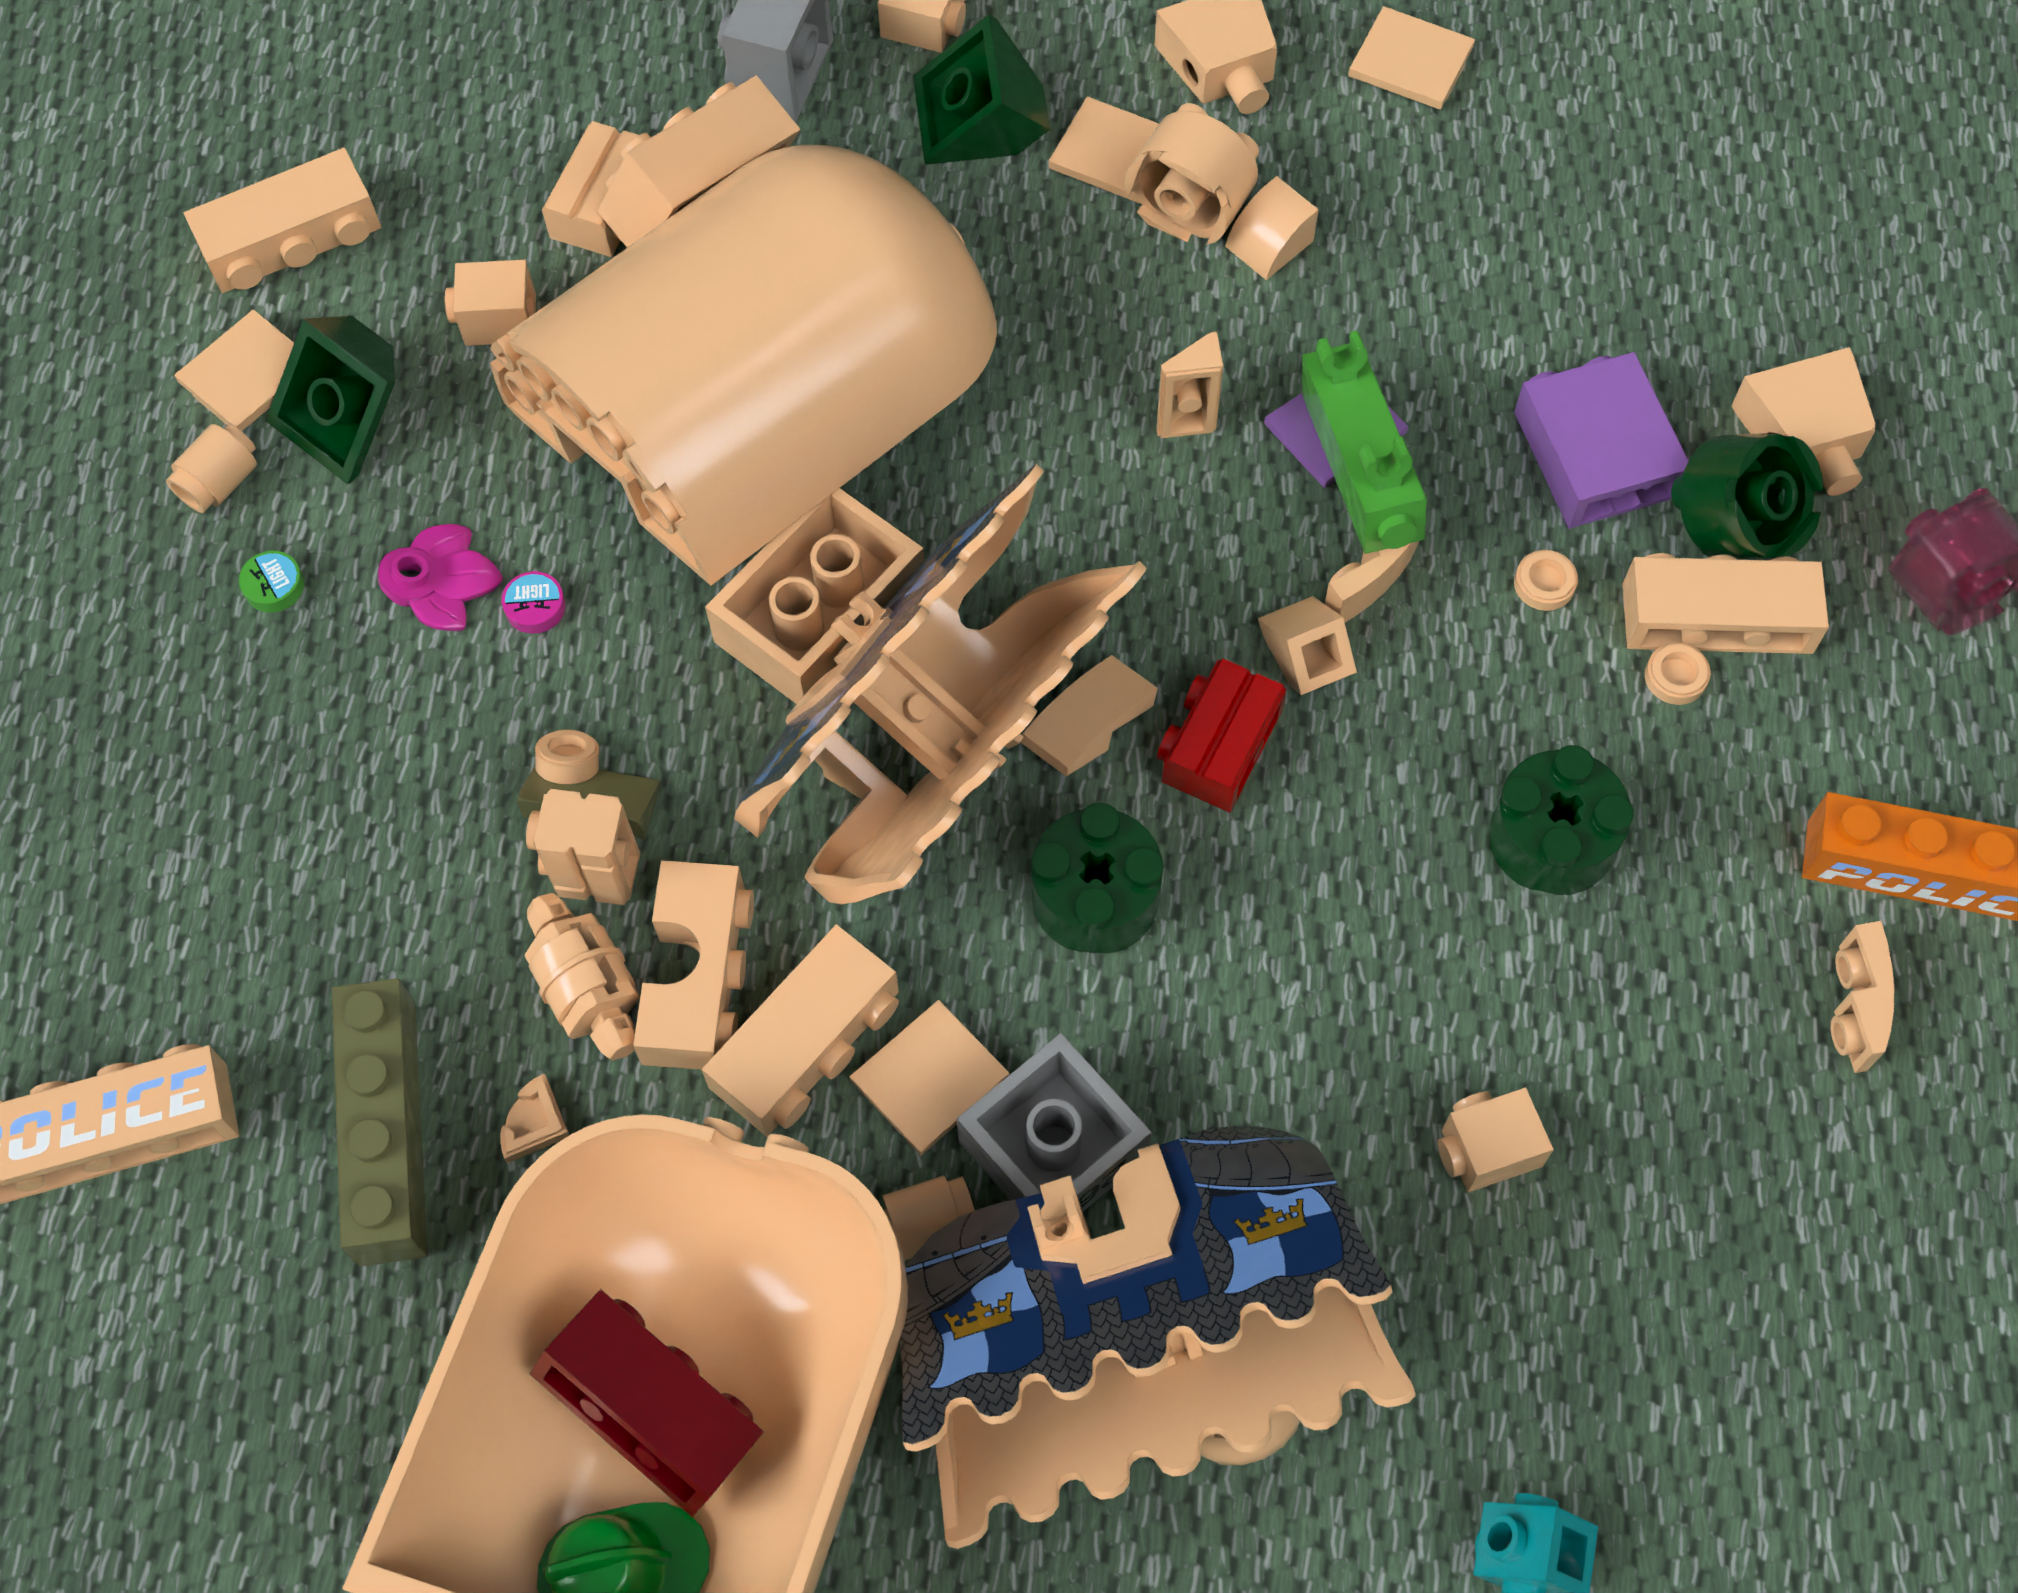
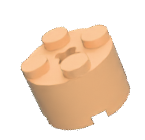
M1186 103L1181 105L1177 112L1164 117L1127 169L1124 177V188L1128 197L1134 191L1139 202L1142 204L1137 213L1148 225L1188 242L1191 234L1200 238H1209L1207 244L1215 243L1223 236L1256 186L1258 180L1256 158L1259 155V148L1250 136L1240 132L1235 133L1224 123L1208 116L1200 106Z

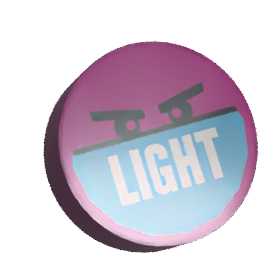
M532 571L516 576L506 585L502 594V607L507 620L514 628L524 633H542L553 628L562 619L565 612L566 601L560 584L551 575L543 572Z

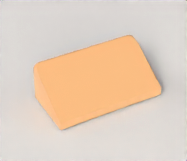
M1217 332L1205 335L1161 365L1156 427L1157 435L1161 436V438L1214 433V430H1216L1223 374V361Z

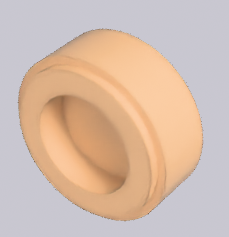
M1539 550L1525 556L1519 563L1514 577L1515 590L1520 599L1530 607L1544 611L1556 610L1565 606L1572 599L1578 584V574L1573 563L1566 556L1551 550Z
M1677 642L1668 643L1657 648L1651 655L1645 668V681L1649 690L1660 700L1675 705L1688 704L1697 700L1705 691L1711 676L1710 666L1706 657L1695 647Z
M558 730L543 736L536 743V771L545 780L557 784H577L594 777L599 770V745L593 737L580 731Z

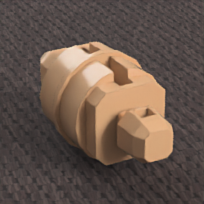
M554 893L536 897L527 908V919L536 938L524 956L529 963L528 967L540 987L539 994L545 1004H549L560 1026L564 1027L570 1038L576 1039L590 1035L600 1052L610 1060L614 1061L627 1057L635 1050L633 1047L635 1026L628 1013L636 1004L640 995L635 988L636 985L631 974L624 964L625 958L620 948L614 946L604 926L599 924L597 918L592 913L574 917L565 902Z

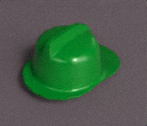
M666 1502L638 1503L582 1516L564 1525L547 1543L538 1564L537 1589L539 1593H700L709 1573L710 1547L702 1526L686 1511Z

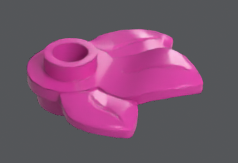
M443 524L421 531L410 547L398 548L386 554L379 564L377 577L379 586L386 596L398 605L411 607L417 619L424 625L438 630L462 631L466 626V608L463 602L492 592L502 582L503 576L495 564L487 557L476 551L468 550L472 536L469 528L458 524ZM414 570L420 574L415 577H406L400 571Z

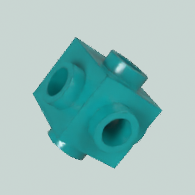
M1517 1493L1515 1494L1514 1504L1484 1502L1480 1530L1475 1540L1476 1558L1473 1575L1501 1587V1593H1590L1598 1526L1559 1508V1502L1540 1495Z

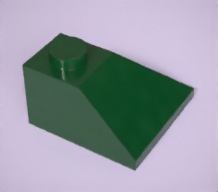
M990 14L913 75L924 163L926 165L1015 156L1050 131L1042 83L997 18Z
M353 316L303 319L265 421L346 484H350L359 476L396 382L393 346Z

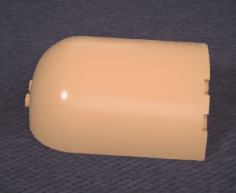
M806 144L768 152L736 170L493 342L490 349L496 359L490 365L503 402L522 422L569 463L572 464L587 453L619 480L639 524L712 586L962 395L977 380L991 358L997 336V322L984 280L967 250L962 236L923 193L896 171L867 155L836 146Z
M660 1115L622 1116L589 1125L556 1143L525 1171L512 1188L499 1211L342 1589L350 1593H539L537 1589L538 1564L547 1543L564 1525L588 1514L638 1503L666 1502L681 1508L529 1375L547 1346L593 1296L602 1289L613 1300L621 1299L633 1306L644 1319L645 1328L663 1344L675 1346L687 1353L698 1366L699 1375L717 1391L731 1394L741 1400L751 1411L754 1419L753 1422L764 1431L709 1500L693 1516L702 1526L710 1547L709 1573L700 1593H814L898 1350L906 1320L908 1284L904 1258L893 1226L877 1199L854 1175L823 1157L808 1153L809 1148L793 1138L779 1134H769L764 1147L751 1146L741 1143L745 1134L741 1128L727 1121L712 1117H706L703 1124L700 1125Z

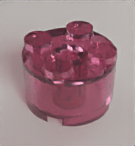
M1988 488L1978 489L1961 502L1941 513L1937 509H1928L1915 517L1905 529V534L1910 539L1902 547L1888 568L1895 581L1928 621L1938 631L1941 628L1946 635L1954 636L2004 612V609L1998 604V601L2013 589L2018 593V522Z

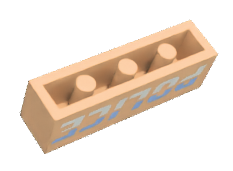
M186 1044L167 1050L163 1054V1058L138 1065L134 1063L108 1065L100 1069L95 1077L73 1083L65 1081L43 1083L32 1088L30 1095L5 1102L0 1101V1204L240 1137L227 1064L210 1045Z

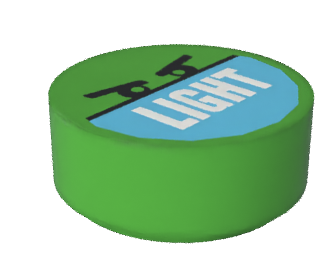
M265 551L253 556L244 564L239 575V586L246 600L252 607L263 612H279L289 608L300 598L304 590V576L297 562L290 555L281 551Z

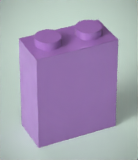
M1635 352L1613 358L1610 356H1600L1587 362L1584 366L1559 373L1546 371L1534 376L1527 382H1523L1514 413L1569 529L1671 500L1672 484L1677 476L1684 473L1689 460Z

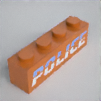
M1827 792L1808 820L1802 878L2018 921V829Z

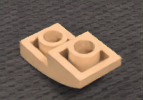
M1419 541L1409 543L1397 549L1388 548L1367 554L1363 552L1361 564L1359 562L1348 564L1331 578L1328 584L1325 605L1344 618V622L1361 613L1384 594L1401 575L1410 562Z
M1111 655L1079 677L1058 695L1022 733L1024 738L1021 740V743L1067 777L1108 751L1113 731L1153 707L1158 688Z
M1881 921L1856 925L1840 944V950L1836 954V970L1839 980L1845 989L1853 988L1854 991H1851L1834 1011L1835 1016L1831 1020V1035L1838 1053L1842 1056L1849 1055L1855 1073L1868 1071L1885 1053L1891 1033L1894 1013L1893 968L1888 942Z

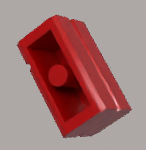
M1224 658L1217 660L1209 677L1199 673L1195 677L1184 702V708L1190 710V713L1182 728L1171 724L1160 744L1157 759L1164 761L1162 783L1231 813L1283 712L1287 691L1284 685L1258 673L1253 675L1249 669Z

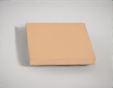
M1383 6L1349 68L1348 76L1441 110L1465 66L1466 60L1474 47L1475 39Z
M1087 96L1049 159L1048 168L1140 203L1134 191L1129 197L1127 196L1124 188V177L1127 169L1159 123Z
M253 309L174 376L177 382L192 393L195 399L226 425H233L243 431L271 407L294 342Z
M937 1000L849 1077L850 1081L922 1156L957 1125V1118L1008 1077L1010 1073L944 1004Z

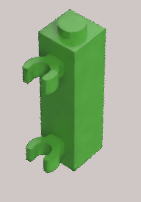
M1356 330L1350 332L1349 344L1331 348L1327 338L1319 339L1316 345V352L1302 355V396L1363 551L1367 554L1388 548L1397 549L1409 543L1425 540L1427 498L1413 468V460L1405 440L1397 430L1368 361L1365 345L1359 332Z

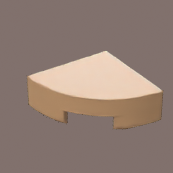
M545 1073L527 1083L517 1094L518 1098L512 1105L505 1124L502 1126L500 1143L503 1157L507 1163L559 1142L569 1136L568 1129Z

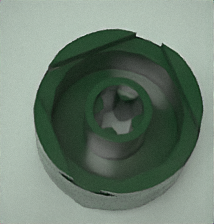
M1777 433L1720 435L1705 441L1696 449L1689 459L1684 473L1677 476L1671 489V499L1674 506L1681 510L1685 529L1703 555L1708 557L1730 555L1735 558L1784 557L1793 555L1801 550L1811 539L1818 526L1821 512L1812 511L1814 492L1823 491V477L1819 463L1812 450L1803 440L1794 436H1784Z
M1567 745L1560 750L1540 752L1519 763L1507 777L1490 821V847L1498 865L1517 884L1533 891L1535 889L1555 895L1576 894L1598 883L1608 872L1627 837L1634 817L1633 807L1627 791L1618 776L1601 761L1593 758L1591 753L1585 748L1577 745Z
M1093 803L1085 809L1071 812L1051 824L1038 840L1031 858L1032 903L1035 916L1047 935L1067 949L1103 954L1119 952L1139 941L1154 922L1161 894L1164 866L1160 849L1151 833L1134 818L1117 811L1114 807L1105 803ZM1089 878L1092 879V881H1090L1089 883L1085 882V880ZM1105 879L1108 883L1104 885L1101 880Z

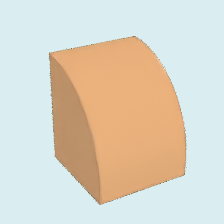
M1276 176L1243 209L1230 231L1225 247L1267 280L1314 241L1319 209Z
M1314 596L1258 618L1268 647L1289 685L1300 695L1357 673L1344 618Z

